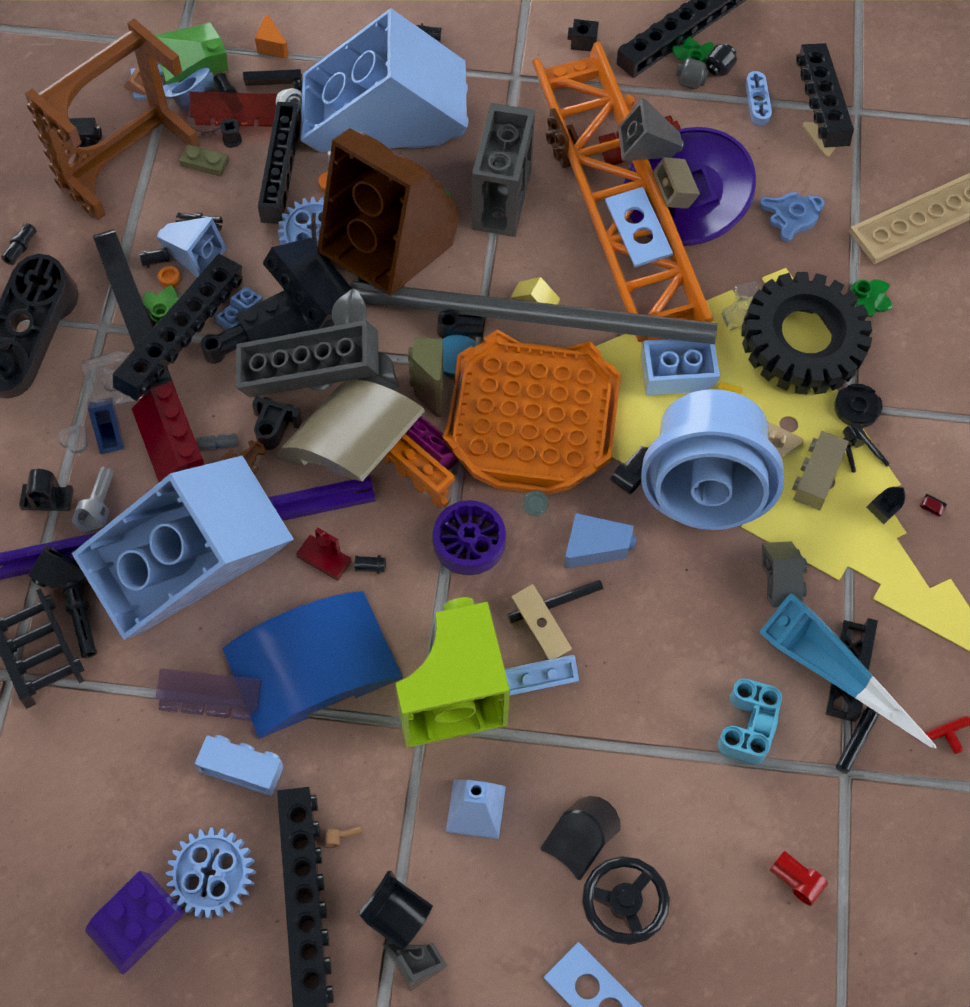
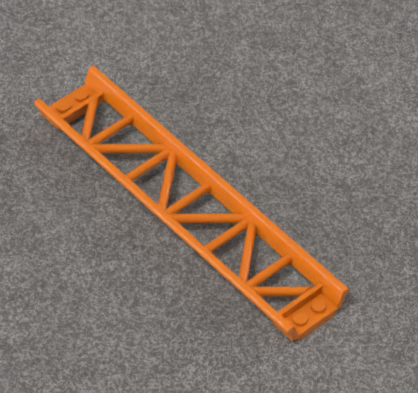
M601 42L593 44L590 57L547 69L544 68L539 58L534 59L532 63L549 108L556 109L568 134L569 149L567 156L627 313L638 314L630 293L633 289L674 278L648 315L712 322L713 317L670 211L665 204L653 175L649 160L632 161L636 172L587 157L619 148V139L583 148L611 111L618 126L629 114ZM599 78L603 89L582 82ZM567 87L599 97V99L560 109L553 90ZM604 106L577 142L573 144L564 120L566 116ZM582 165L617 175L633 182L592 193ZM643 187L673 251V256H670L671 260L663 258L651 262L670 270L626 282L615 252L628 256L629 254L625 245L620 244L623 242L620 234L615 235L618 232L615 223L613 222L609 229L606 230L596 203L601 199ZM630 210L625 214V220H627V218L631 215V213L634 210ZM639 230L634 234L633 238L636 239L652 233L648 230ZM682 285L689 304L661 312L679 286ZM636 335L638 342L664 339Z

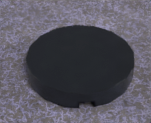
M850 384L843 390L841 389L834 402L835 412L842 422L846 425L859 423L862 428L873 425L878 420L883 409L880 396L878 397L874 389L864 384Z

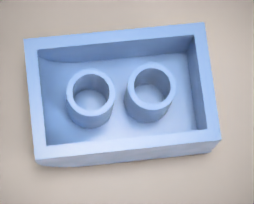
M672 339L643 341L641 361L646 395L692 393L707 390L719 381L720 373L714 344Z

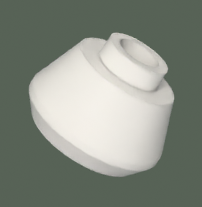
M294 88L282 90L276 97V105L277 102L299 103L301 112L302 93Z

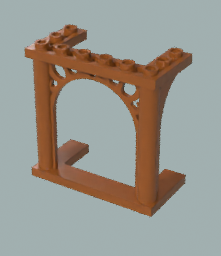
M132 19L127 23L129 29L127 33L43 91L37 93L35 90L30 89L25 93L28 101L26 106L33 115L34 119L32 122L39 131L38 138L45 147L43 152L50 161L49 168L56 177L54 178L56 185L61 190L65 189L68 191L69 196L74 202L79 201L86 213L89 215L93 214L98 220L106 214L102 202L95 196V182L103 167L120 153L161 124L186 145L200 146L197 132L168 108L157 65L158 61L176 77L182 72L179 55L136 19ZM135 51L150 108L102 142L89 147H77L81 144L77 128L70 122L68 117V108L71 102L86 84ZM76 153L74 161L71 164H69V159L73 154Z

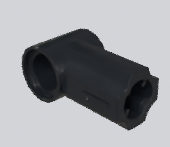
M444 310L439 314L437 334L444 339L451 335L482 337L483 317L457 315L453 310Z
M238 324L218 335L208 334L204 336L201 340V347L205 360L211 364H216L224 359L225 354L237 349V344L249 341L245 331Z
M641 446L625 464L622 463L616 468L610 478L613 483L629 495L641 483L643 458L648 447Z

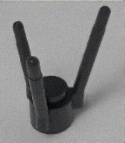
M852 423L843 430V435L845 436L843 439L849 441L846 453L853 473L856 472L851 445L854 448H858L866 444L885 466H889V462L868 438L859 423Z

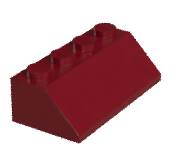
M173 381L151 388L149 393L143 395L131 409L158 482H161L170 473L202 466L204 462Z

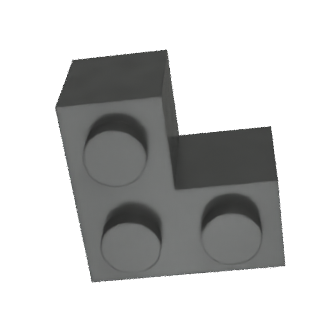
M792 541L762 543V567L767 574V599L771 606L779 607L790 593L803 602V597L807 594L806 583L803 582V573L807 572V561L802 557L800 550L795 547Z

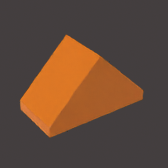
M269 15L264 16L255 36L257 53L283 59L288 58L287 42Z

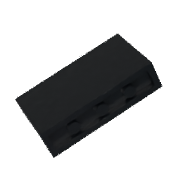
M311 238L271 247L263 261V265L315 329H321L327 320L332 319V309L336 301L352 289L328 258L317 252L318 246Z

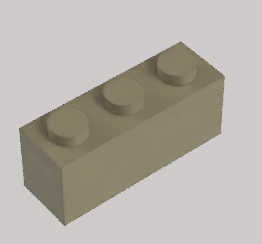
M821 431L818 439L813 438L808 450L812 452L810 458L805 457L800 469L804 471L802 478L797 476L792 490L796 491L793 500L821 510L849 441Z

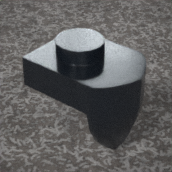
M889 487L879 494L866 508L885 524L903 507L905 503V490L903 487Z

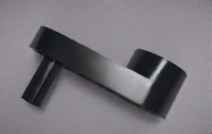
M38 253L27 256L18 262L0 298V398L9 399L17 397L30 388L60 320L68 316L77 305L79 296L77 284L61 263L50 255ZM30 320L26 330L17 332V326L20 322Z

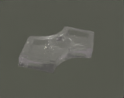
M757 281L735 286V301L732 305L722 310L721 315L729 333L742 329L743 319L753 296L760 289Z

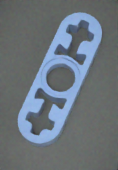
M753 71L748 74L745 84L750 116L755 125L765 126L770 122L772 114L767 81L763 73ZM761 96L764 100L756 101L753 97ZM759 109H762V116L759 114Z

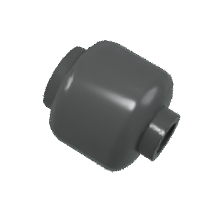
M687 58L683 64H678L675 75L679 76L678 82L680 85L697 89L699 86L704 85L708 69H706L704 62Z

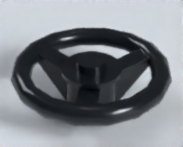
M620 856L605 860L592 870L584 884L582 904L586 919L599 935L611 942L632 945L647 941L661 930L669 914L670 896L664 879L653 866L638 858ZM626 867L642 872L633 884L621 883L615 886L612 891L596 887L600 878L613 869ZM651 880L656 887L659 897L658 912L652 923L643 929L637 912L641 909L643 903L641 892ZM593 900L610 907L614 916L625 921L631 933L616 932L604 925L596 914Z

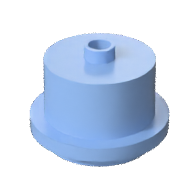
M701 390L677 399L665 411L661 420L660 436L649 446L643 458L641 483L650 503L667 517L698 529L722 530L751 522L767 513L776 504L783 490L784 467L778 450L768 439L766 416L756 403L743 395L731 391Z

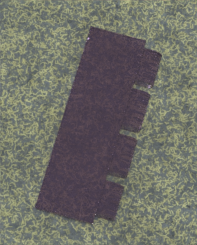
M160 668L155 699L159 700V710L178 712L180 702H182V713L203 715L205 705H207V716L228 718L230 708H232V719L250 721L252 712L257 711L261 680Z

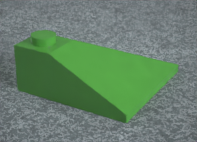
M211 23L155 35L179 55L182 72L176 77L159 63L167 84L183 81L195 71L205 67L209 68V73L212 72V74L228 71L226 50L220 36Z

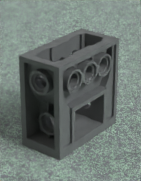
M490 103L472 173V230L516 237L532 170L535 110ZM501 211L504 216L495 218L492 216V213Z

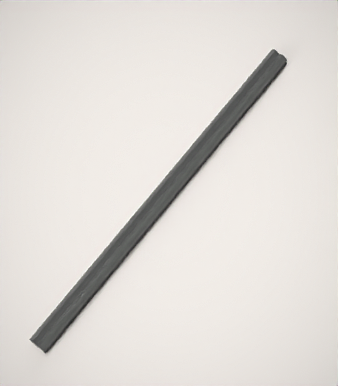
M351 282V288L357 289L362 295L364 302L438 312L453 310L457 314L714 345L717 336L718 323L403 286L389 296L368 282Z

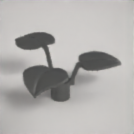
M357 289L348 291L333 306L332 320L336 326L366 320V305ZM379 353V375L358 379L373 382L389 389L399 387L392 360L384 353ZM333 383L307 388H310L315 391H323L329 388Z

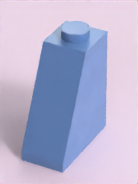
M576 513L565 555L564 567L572 568L627 558L628 551L634 550L637 536L632 535L634 526Z

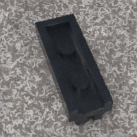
M301 69L243 72V81L246 86L293 84L295 89L299 91L302 89Z

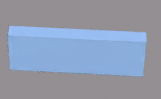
M574 655L505 669L510 696L579 681Z

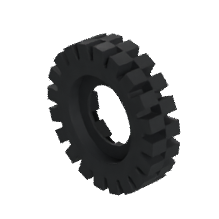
M796 272L794 279H792L790 273L779 275L776 282L773 279L769 280L763 285L762 290L758 289L753 296L743 319L741 336L744 337L742 345L745 353L752 352L748 359L754 369L763 366L760 375L767 381H770L774 376L778 377L779 381L776 386L786 391L790 384H795V393L807 395L810 387L813 388L814 395L826 393L829 386L832 391L842 387L845 381L849 382L855 376L871 347L872 337L869 336L873 330L871 321H865L868 312L864 304L855 307L859 298L851 290L842 295L841 291L844 284L835 279L830 287L826 286L827 276L816 273L813 280L809 281L808 272ZM796 311L811 314L814 312L820 315L821 319L831 329L832 338L830 344L824 350L817 353H804L794 349L783 336L782 324L784 319Z

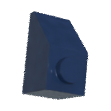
M113 397L89 402L88 411L100 454L124 449L119 418Z

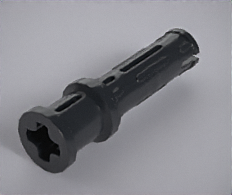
M74 581L63 585L61 592L66 597V612L72 616L81 658H90L97 654L87 615L89 604L84 598L83 582ZM81 625H83V629H84V633H85L86 640H85V638H84V634H83V630H82V626H81Z

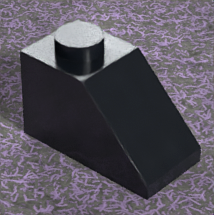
M47 545L44 546L29 573V577L32 578L35 584L41 587H46L47 585L50 588L87 579L76 560Z

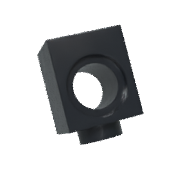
M574 19L573 28L569 27L567 40H571V49L591 52L593 44L597 42L599 22Z
M95 117L69 118L70 122L77 128L81 144L77 147L93 146L102 139V130L100 126H97Z

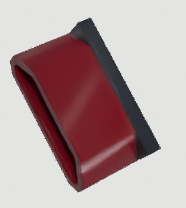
M927 493L920 504L921 508L938 517H941L947 506L946 503Z

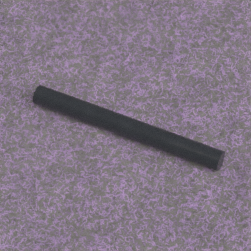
M598 580L544 600V603L548 609L602 590L603 585ZM519 610L507 614L510 623L523 619Z

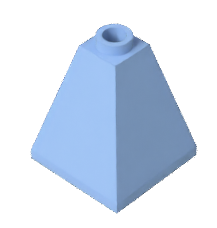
M210 217L166 224L163 229L159 230L157 239L162 247H166L167 252L196 277L204 271L218 254L223 255L227 249L213 219Z
M454 779L446 832L499 839L506 786L474 780Z

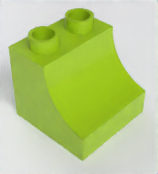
M461 597L445 603L443 606L444 611L435 612L436 637L430 654L414 673L396 683L399 716L406 748L508 726L510 688L488 602L474 604L472 598Z

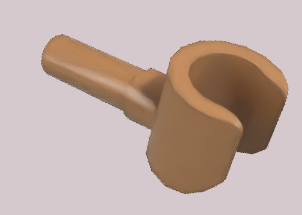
M361 827L345 831L337 829L327 831L325 847H339L340 838L362 833Z

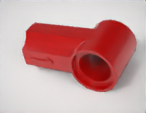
M786 851L779 856L770 868L773 874L792 888L793 894L800 901L809 906L813 905L828 885L827 880L819 872L811 868L807 869Z

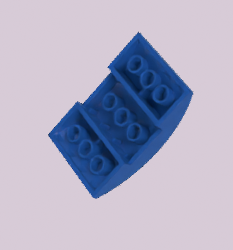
M364 591L327 597L289 610L250 629L222 648L259 739L306 720L307 715L351 696H354L356 699L403 679Z

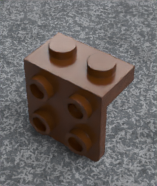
M552 108L550 109L549 117H547L548 131L546 132V140L548 144L552 145L554 158L556 161L559 160L563 169L571 166L567 156L569 137L556 109ZM572 124L567 125L573 144H575L579 139Z

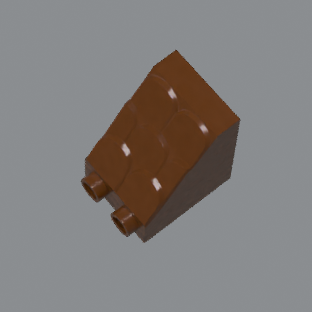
M349 128L332 140L317 252L391 296L453 245L460 213L452 198L445 193L441 183L435 181L432 175L422 166L403 155L394 154L389 148L371 136Z

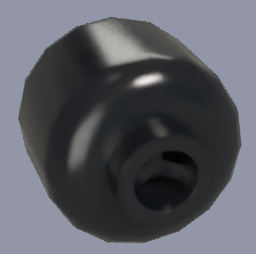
M727 43L715 45L705 60L708 71L714 76L727 75L737 61L735 49Z

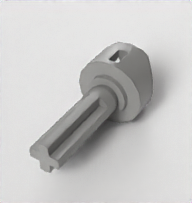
M100 468L90 498L83 499L77 504L72 523L80 531L87 532L106 526L110 512L103 503L113 477V470L111 468Z

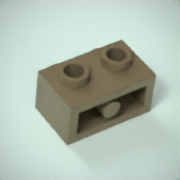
M663 157L654 169L653 175L667 207L689 209L700 193L685 159Z

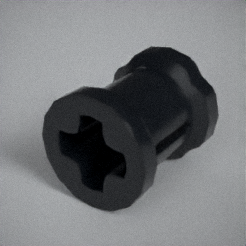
M232 118L223 120L220 124V131L223 133L224 145L229 148L239 146L242 139L241 134L238 132V121Z

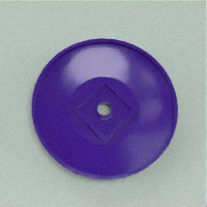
M705 127L678 129L684 145L681 152L670 157L686 160L700 193L689 209L668 207L683 246L709 242L732 229L748 211L756 190L755 167L746 148L729 134ZM663 158L648 159L653 171ZM632 162L628 170L636 172ZM625 178L624 184L633 182ZM634 210L629 216L633 224L639 223L644 219L643 213L639 210ZM652 234L646 235V236H648L649 238L653 239V235H652Z

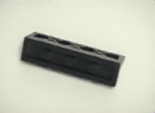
M868 618L864 625L844 620L840 640L844 644L846 643L847 648L851 650L869 671L878 620ZM847 629L862 632L860 640L852 644L847 637ZM831 683L825 715L856 722L861 715L863 703L851 695L849 698L847 692ZM842 696L848 704L847 712L833 709L834 700Z

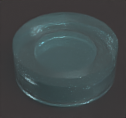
M531 491L525 496L524 509L528 514L540 516L546 512L548 498L543 492Z

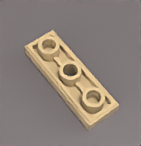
M533 584L511 596V599L548 660L559 658L572 650V647ZM537 621H545L546 626L543 628L539 627Z

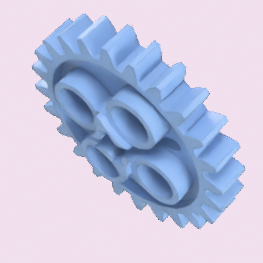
M312 197L309 203L303 198L302 205L295 201V209L287 207L288 214H282L283 221H279L280 229L278 230V235L280 237V245L307 238L313 240L312 215L315 214L318 246L324 204L323 197L320 198L319 202H316L315 198ZM302 220L308 221V222H306L305 224H299V223H298V222H300V221H302Z
M210 827L208 835H206L202 829H199L198 838L189 834L190 843L179 842L183 848L181 852L177 850L172 851L177 856V859L168 861V864L174 868L166 872V875L173 878L172 881L167 883V886L175 888L170 896L172 898L180 897L177 905L179 907L186 905V913L191 914L195 910V916L201 918L205 911L206 918L212 919L215 911L219 917H223L224 908L233 913L232 904L234 902L239 905L243 904L239 898L241 894L244 896L250 895L245 890V887L254 885L248 879V876L256 874V871L248 866L255 863V860L246 858L251 850L249 848L241 849L245 842L242 839L235 842L236 835L231 832L227 836L226 830L221 828L217 835L216 830ZM219 849V853L215 858V851ZM202 850H207L206 860L198 863V853ZM232 856V866L228 869H223L222 863L224 859ZM207 871H216L215 875H206ZM194 877H199L198 887L190 890V880ZM220 883H224V893L216 897L214 893L215 887ZM205 890H207V895H206L205 897H203V896H202L203 892H205Z

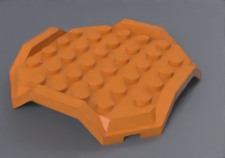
M497 329L484 337L482 343L474 348L470 346L457 355L455 382L448 422L443 434V442L473 478L496 489L538 495H549L570 490L611 462L621 374L611 363L608 364L601 357V352L591 341L567 348L523 343Z

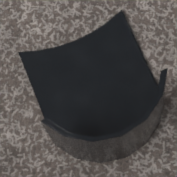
M587 796L579 799L563 813L541 846V851L556 857L570 869L577 880H581L604 845L620 831V818L616 809L601 797Z
M387 871L372 896L359 911V915L367 925L403 950L419 932L428 918L433 905L399 882L392 871Z

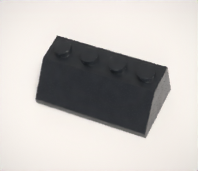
M284 290L235 314L237 324L241 325L249 342L316 330ZM330 319L325 322L322 328L332 327L335 324Z

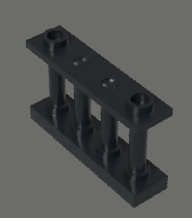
M41 588L36 590L41 602L4 619L0 617V655L17 695L26 709L36 705L33 695L37 694V690L74 674L79 683L84 682L81 672L85 671L79 657L74 659L52 611L56 608L50 595L45 596ZM43 611L46 612L49 623L15 639H7L5 632L9 630V627ZM55 632L59 641L58 644L24 660H21V658L16 659L14 653L18 651V648ZM64 652L69 663L68 665L32 682L25 680L23 674L27 673V669Z

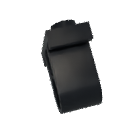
M255 396L252 402L254 414L258 416L254 426L256 440L262 443L266 450H272L279 445L289 422H292L294 428L299 429L302 423L300 409L294 405H284L275 402L271 398H261Z
M32 469L29 472L28 483L22 486L19 506L21 510L70 511L74 489L72 485L60 487L55 475L49 470Z

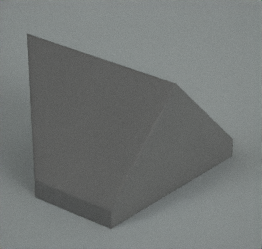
M433 942L428 945L408 944L403 950L395 944L382 943L411 991L447 967Z

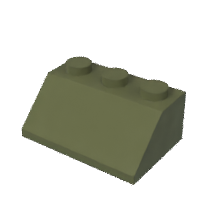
M414 338L413 347L408 349L410 386H414L415 396L435 416L441 417L444 382L443 339Z

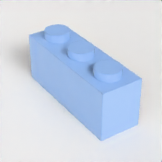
M216 735L215 738L206 736L195 762V766L200 773L269 796L273 795L284 768L278 755L269 751H265L264 754L254 751L255 748L245 743H240V745L232 744L228 738Z

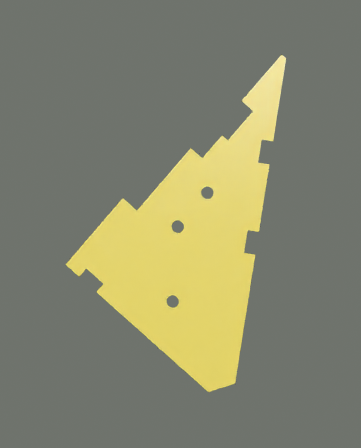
M784 268L761 279L764 283L771 279L776 282L779 275L789 273L787 268ZM730 290L706 300L713 317L711 323H718L715 349L720 373L719 381L707 390H718L720 382L743 388L742 395L752 400L761 408L768 422L780 427L781 419L785 417L795 419L798 423V428L791 433L803 439L802 444L781 457L784 467V485L779 500L767 513L751 522L742 524L741 528L768 543L792 541L795 547L800 550L802 557L806 559L807 564L838 581L847 567L880 584L873 600L970 652V607L953 581L949 579L929 588L897 539L905 535L906 531L894 515L883 524L866 508L885 489L901 485L890 467L885 466L866 444L858 448H854L853 445L850 446L856 468L855 473L851 471L845 450L834 477L835 485L829 489L821 510L793 500L796 491L792 490L797 476L802 478L804 471L800 469L805 457L810 458L812 452L808 450L813 438L818 439L821 431L842 439L845 438L843 430L849 425H846L838 418L834 409L838 390L832 391L829 386L826 393L814 395L813 388L810 387L807 395L795 393V384H790L787 391L777 387L779 378L776 376L767 381L760 375L763 366L754 369L748 360L752 352L745 353L742 345L744 337L741 336L743 319L753 298L740 302L734 291ZM801 311L793 312L784 319L782 324V333L785 340L798 351L817 353L824 350L831 342L832 334L819 315L814 312L813 314ZM630 334L621 335L596 346L601 352V357L608 364L611 363L621 374L611 457L624 464L641 446L649 448L660 436L661 420L667 408L677 399L689 394L646 395L641 361L643 342H638L636 335Z

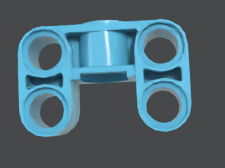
M743 678L735 683L730 694V701L734 707L751 712L748 727L744 729L737 726H728L723 729L718 740V749L725 756L751 764H759L764 761L771 747L778 724L782 694L773 686ZM744 690L748 693L749 697H741L737 691ZM762 698H770L774 705L766 704ZM725 738H734L737 742V745L728 744L725 741ZM751 745L760 746L763 752H754L751 749Z

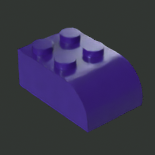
M139 870L92 917L86 926L85 932L121 974H125L185 913L151 874Z

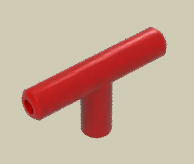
M968 716L961 717L929 730L925 734L932 741L945 736L954 754H959L964 749L954 732L970 726V718Z

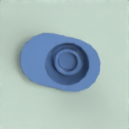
M205 67L195 71L182 82L168 89L165 96L173 98L182 110H187L197 105L204 95L202 81L208 76L209 68Z

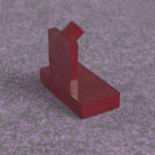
M317 527L315 530L316 537L308 536L297 551V558L338 581L351 564V558L340 551L339 539Z

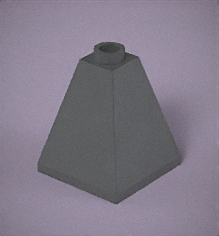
M643 98L618 126L623 161L670 158L676 153L681 152L684 145L680 132Z

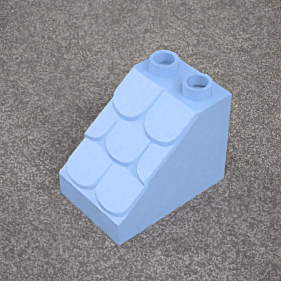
M390 8L303 73L300 141L319 152L331 151L332 140L349 128L371 136L389 149L435 147L444 144L451 138H459L464 134L469 123L466 106L468 85L466 83L465 60Z
M238 456L170 473L75 550L72 555L123 640L147 631L263 563L294 539L243 456Z

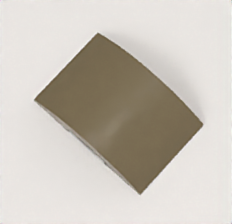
M363 380L345 381L329 395L279 449L275 456L279 460L305 466L308 462L327 466L333 474L363 481L425 410L413 400L385 386Z

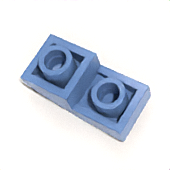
M245 286L230 298V305L215 316V323L225 330L238 325L235 314L263 301V297Z

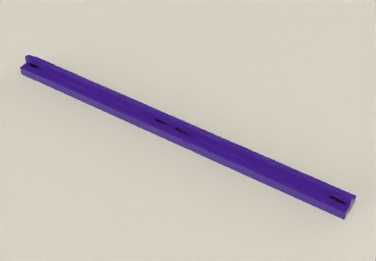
M370 476L366 477L363 481L354 479L268 497L282 521L376 501ZM368 489V491L355 494L353 493L354 491ZM96 533L1 552L0 565H3V567H0V580L29 574L45 545L75 560L72 553Z

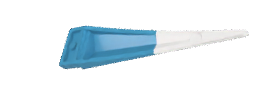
M790 593L759 633L780 651L858 699L929 747L936 748L933 741L817 613L794 594Z

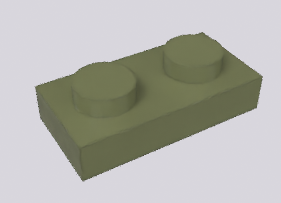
M188 144L179 161L182 167L221 177L229 162V157L224 153Z

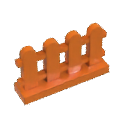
M404 434L382 460L386 463L392 462L396 466L397 472L403 478L408 476L413 480V485L419 492L423 493L426 491L430 495L431 501L437 507L441 508L443 506L445 508L449 504V501L446 499V495L449 493L447 488L455 481V476Z

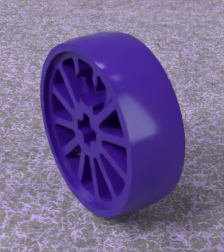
M472 500L454 503L440 513L434 524L432 532L434 552L439 561L447 569L461 575L484 573L498 563L505 551L506 528L500 515L485 503ZM468 515V523L463 524L460 517ZM472 516L481 517L477 524L472 523ZM455 520L459 529L450 525L449 522ZM486 521L492 524L491 526L480 530ZM443 530H447L453 535H442L441 533ZM493 532H497L498 534L497 537L486 536ZM441 542H448L452 544L444 547L443 543ZM486 546L488 551L480 553L476 549ZM459 549L455 555L450 554V552ZM464 552H467L466 560L460 559Z

